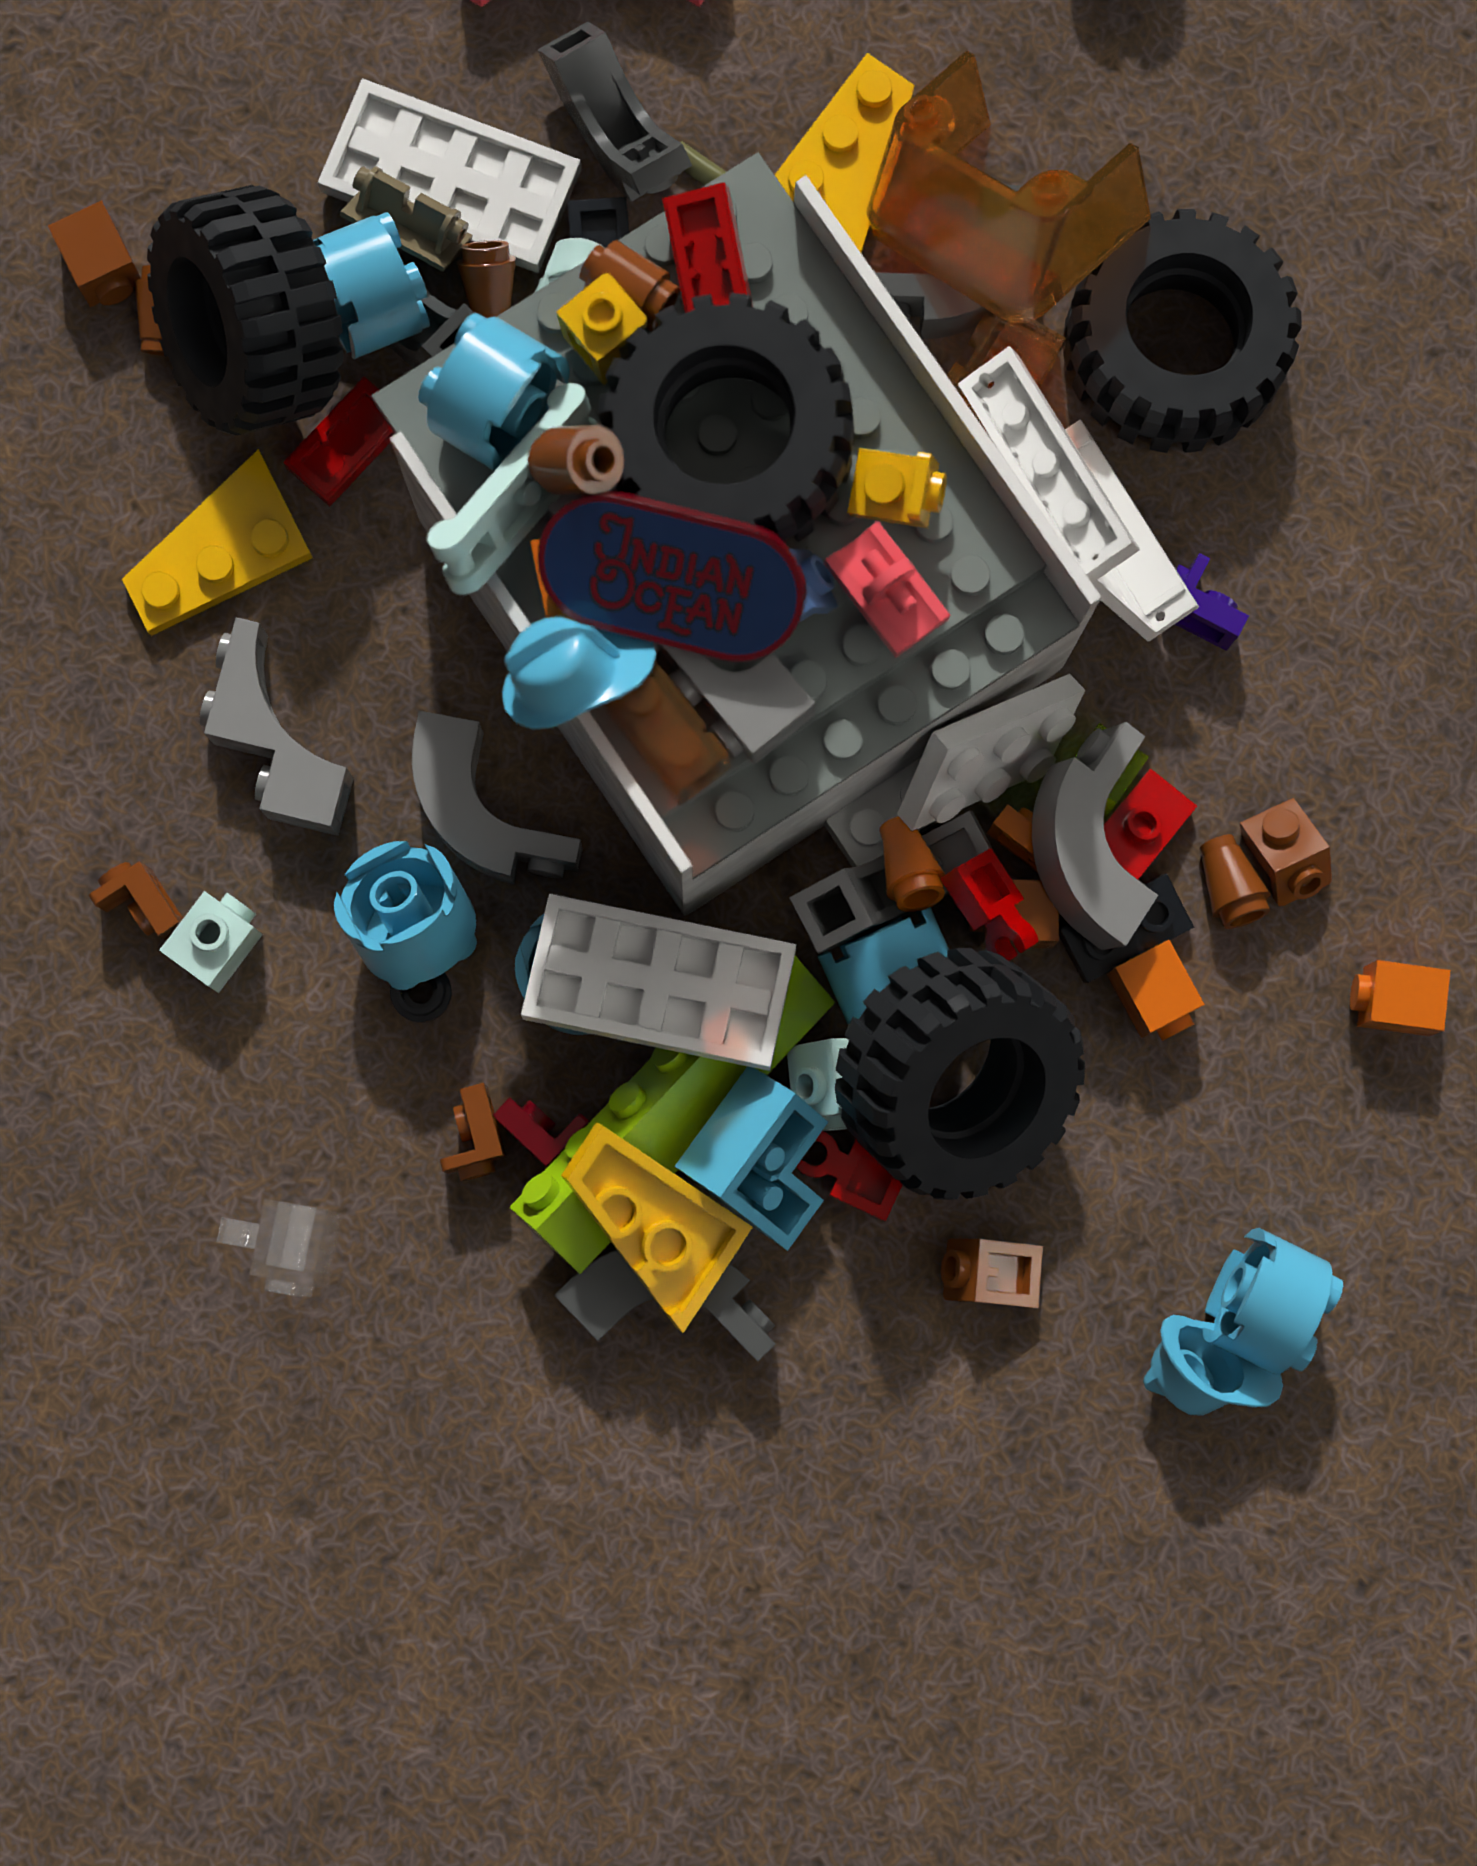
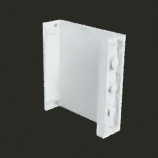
M1010 346L958 383L992 441L1096 588L1104 604L1148 642L1199 608L1083 421L1080 419L1066 430L1064 429L1021 358ZM991 382H994V385L991 388H988V385Z

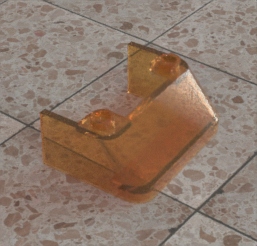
M966 50L898 110L868 202L867 217L873 236L882 244L1001 319L1016 324L1028 323L1047 313L1151 219L1139 147L1129 143L1087 181L1069 171L1048 170L1031 178L1018 191L1011 189L957 156L991 126L974 54Z

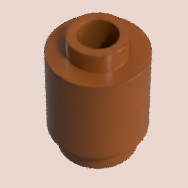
M614 240L606 248L597 245L586 258L579 274V279L585 282L583 290L602 274H611L644 313L647 319L646 329L650 332L658 328L655 314L671 305L675 306L680 294V287L670 281L669 272L618 240Z
M598 425L553 427L543 432L532 444L528 454V467L533 479L543 489L552 494L591 495L610 491L618 483L623 472L624 455L617 437L605 427Z

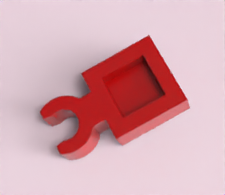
M822 1131L814 1142L821 1144L825 1148V1161L820 1165L812 1166L801 1160L796 1169L802 1175L809 1178H821L826 1175L835 1178L836 1182L829 1196L886 1222L903 1184L890 1175L857 1142V1139H855L847 1155L839 1151L833 1137Z

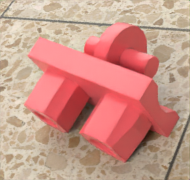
M879 521L870 526L850 544L825 559L824 565L895 658L950 618L949 612Z

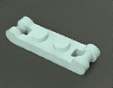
M568 383L555 388L547 399L549 410L480 489L475 492L453 519L437 523L429 531L427 541L435 558L445 563L443 574L451 591L454 593L466 595L479 590L549 510L547 506L561 496L546 491L533 479L528 467V454L534 441L550 428L598 425L596 420L588 417L591 406L583 387L579 384Z

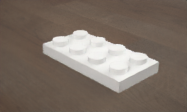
M362 78L320 175L318 185L322 193L350 202L359 192L352 187L358 170L362 166L370 170L377 166L384 173L411 187L409 201L415 203L417 196L423 193L451 209L459 210L461 212V219L469 223L467 232L473 235L469 243L486 240L506 241L509 243L510 255L516 257L515 265L539 274L582 168L580 159Z
M549 894L521 1016L523 1020L770 1071L795 957L796 944Z

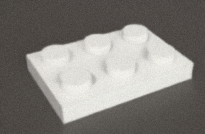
M1067 674L932 732L897 815L911 831H914L934 821L938 823L947 822L956 816L961 809L980 800L984 803L991 802L1003 794L1007 788L1027 780V782L1032 783L1042 778L1056 761L1054 753L1062 737L1075 723L1074 713L1085 689L1071 674Z

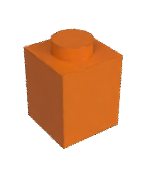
M1170 940L1115 967L1107 974L1141 1039L1157 1031L1160 1039L1164 1041L1193 1026L1194 1022L1190 1013L1205 1005Z
M1376 960L1364 966L1363 975H1355L1350 992L1351 1010L1359 1011L1357 1027L1422 1036H1432L1445 1030L1451 970Z

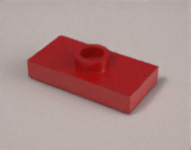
M722 182L662 198L685 313L694 310L691 299L693 297L711 294L713 306L729 305L731 293L751 295L730 189L727 184Z
M365 377L354 386L283 462L289 472L329 507L391 442L390 438L395 435L374 404L372 395L378 392L379 389Z
M1150 768L1104 824L1106 840L1113 856L1129 874L1138 880L1196 809L1197 805Z

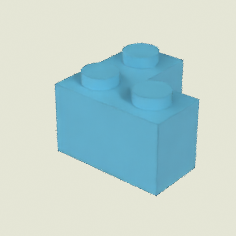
M747 1066L675 1167L739 1218L788 1251L824 1201L794 1176L792 1172L825 1128L828 1121L796 1093L759 1070Z

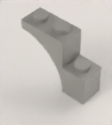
M236 617L232 633H224L218 645L216 667L221 669L216 691L208 690L202 703L200 725L206 726L204 734L214 745L273 759L271 766H262L255 787V800L261 801L259 809L268 819L339 836L354 778L346 767L326 761L303 748L281 727L273 712L265 683L264 663L268 635L260 623Z

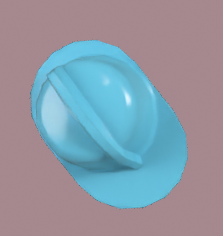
M551 617L537 621L518 635L511 646L510 652L504 658V663L509 671L502 692L505 710L517 724L531 729L552 728L570 721L584 712L621 698L638 688L652 672L656 659L654 643L579 624L563 617Z
M1172 1315L1163 1320L1160 1330L1162 1341L1154 1351L1150 1363L1151 1368L1143 1380L1147 1390L1165 1396L1178 1409L1189 1415L1196 1416L1208 1414L1227 1404L1247 1407H1268L1280 1398L1283 1389L1281 1373L1273 1374L1205 1341L1203 1338V1327L1214 1331L1215 1323L1193 1320L1179 1315Z

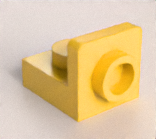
M609 273L602 274L556 311L563 338L577 352L603 385L608 383L606 374L613 359L621 358L619 349L626 344L625 341L639 327L645 329L647 326V319L644 313Z
M859 448L847 513L851 517L928 528L930 513L941 512L946 492L947 475L946 473L938 472L939 462L930 453L918 452L917 456Z

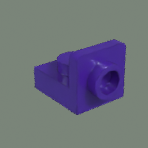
M1199 553L1189 569L1180 564L1176 568L1199 608L1175 625L1227 651L1239 637L1249 615L1237 610L1236 602L1230 597L1213 590H1207L1204 593L1195 588L1210 560L1209 557Z

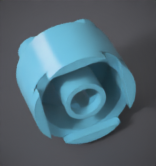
M388 212L378 216H370L313 240L315 246L320 247L327 262L325 269L329 281L333 280L337 295L334 301L337 314L341 315L343 333L339 335L340 342L347 353H352L353 359L422 332V329L430 326L427 312L421 301L427 298L425 284L417 266L413 262L406 265L403 264L397 248L402 246L396 225Z
M473 313L460 326L455 340L456 347L447 358L443 367L434 368L425 377L419 390L418 400L428 407L427 424L433 434L495 471L549 410L547 399L555 389L557 380L568 384L570 368L565 357L500 318L490 317L486 319L478 313Z
M407 841L386 843L371 849L359 857L345 873L348 882L343 889L341 897L337 892L334 901L337 921L366 967L375 976L387 981L393 988L398 990L413 988L418 983L428 981L443 974L458 961L468 958L475 950L477 944L474 907L446 857L434 847L426 844L427 849L410 847Z
M931 907L916 911L921 923L913 925L910 918L903 920L901 917L840 946L844 956L835 961L831 952L828 951L817 956L847 1024L850 1023L852 1017L857 1019L861 1017L867 1008L863 1001L874 989L878 992L882 991L890 983L888 976L899 968L906 966L911 970L918 966V958L936 952L941 953L947 958L949 948Z
M1255 1228L1244 1236L1254 1242L1245 1254L1233 1249L1222 1267L1205 1309V1313L1215 1317L1214 1331L1203 1327V1338L1205 1341L1273 1374L1283 1373L1289 1367L1303 1371L1311 1362L1317 1348V1338L1313 1335L1323 1314L1330 1313L1338 1303L1343 1290V1280L1332 1275V1267L1328 1261L1261 1228Z

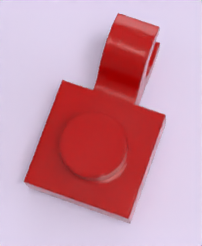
M992 848L957 866L940 878L972 929L975 931L983 925L986 926L987 936L985 943L988 951L999 954L1007 961H1010L1018 956V953L1011 945L1009 939L1013 941L1020 953L1039 942L1037 933L1032 925L1023 919L1015 907L1024 900V897Z

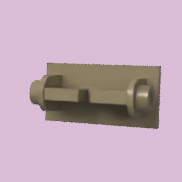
M362 166L358 170L352 187L359 192L340 211V216L352 223L373 215L378 216L388 212L396 225L402 246L400 249L442 272L460 254L461 246L469 243L473 237L472 234L467 232L469 223L461 219V212L459 210L451 209L423 193L417 196L415 203L409 201L411 187L384 173L377 166L371 170Z

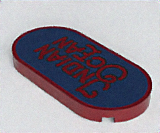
M614 490L583 495L578 499L570 501L548 522L538 547V569L542 584L553 603L573 620L594 628L727 661L755 660L781 647L797 627L805 608L807 595L806 579L800 564H797L795 557L789 552L790 548L773 532L754 524Z

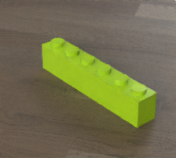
M796 956L793 961L771 1070L755 1068L765 1075L772 1071L835 1003ZM656 1047L652 1057L627 1083L622 1084L613 1092L609 1103L590 1123L571 1136L565 1149L541 1174L533 1177L525 1185L522 1194L510 1208L554 1252L581 1274L611 1241L562 1178L561 1174L595 1123L598 1122L675 1174L679 1170L675 1165L747 1066Z

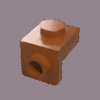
M1294 798L1240 822L1241 836L1271 878L1272 897L1278 906H1285L1297 899L1310 898L1331 883L1330 846Z

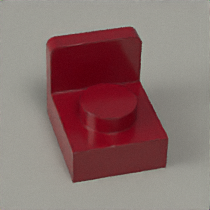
M509 1097L493 1114L496 1121L546 1168L565 1149L571 1136L590 1123L580 1113L554 1139L548 1133L556 1124L530 1100L520 1107Z

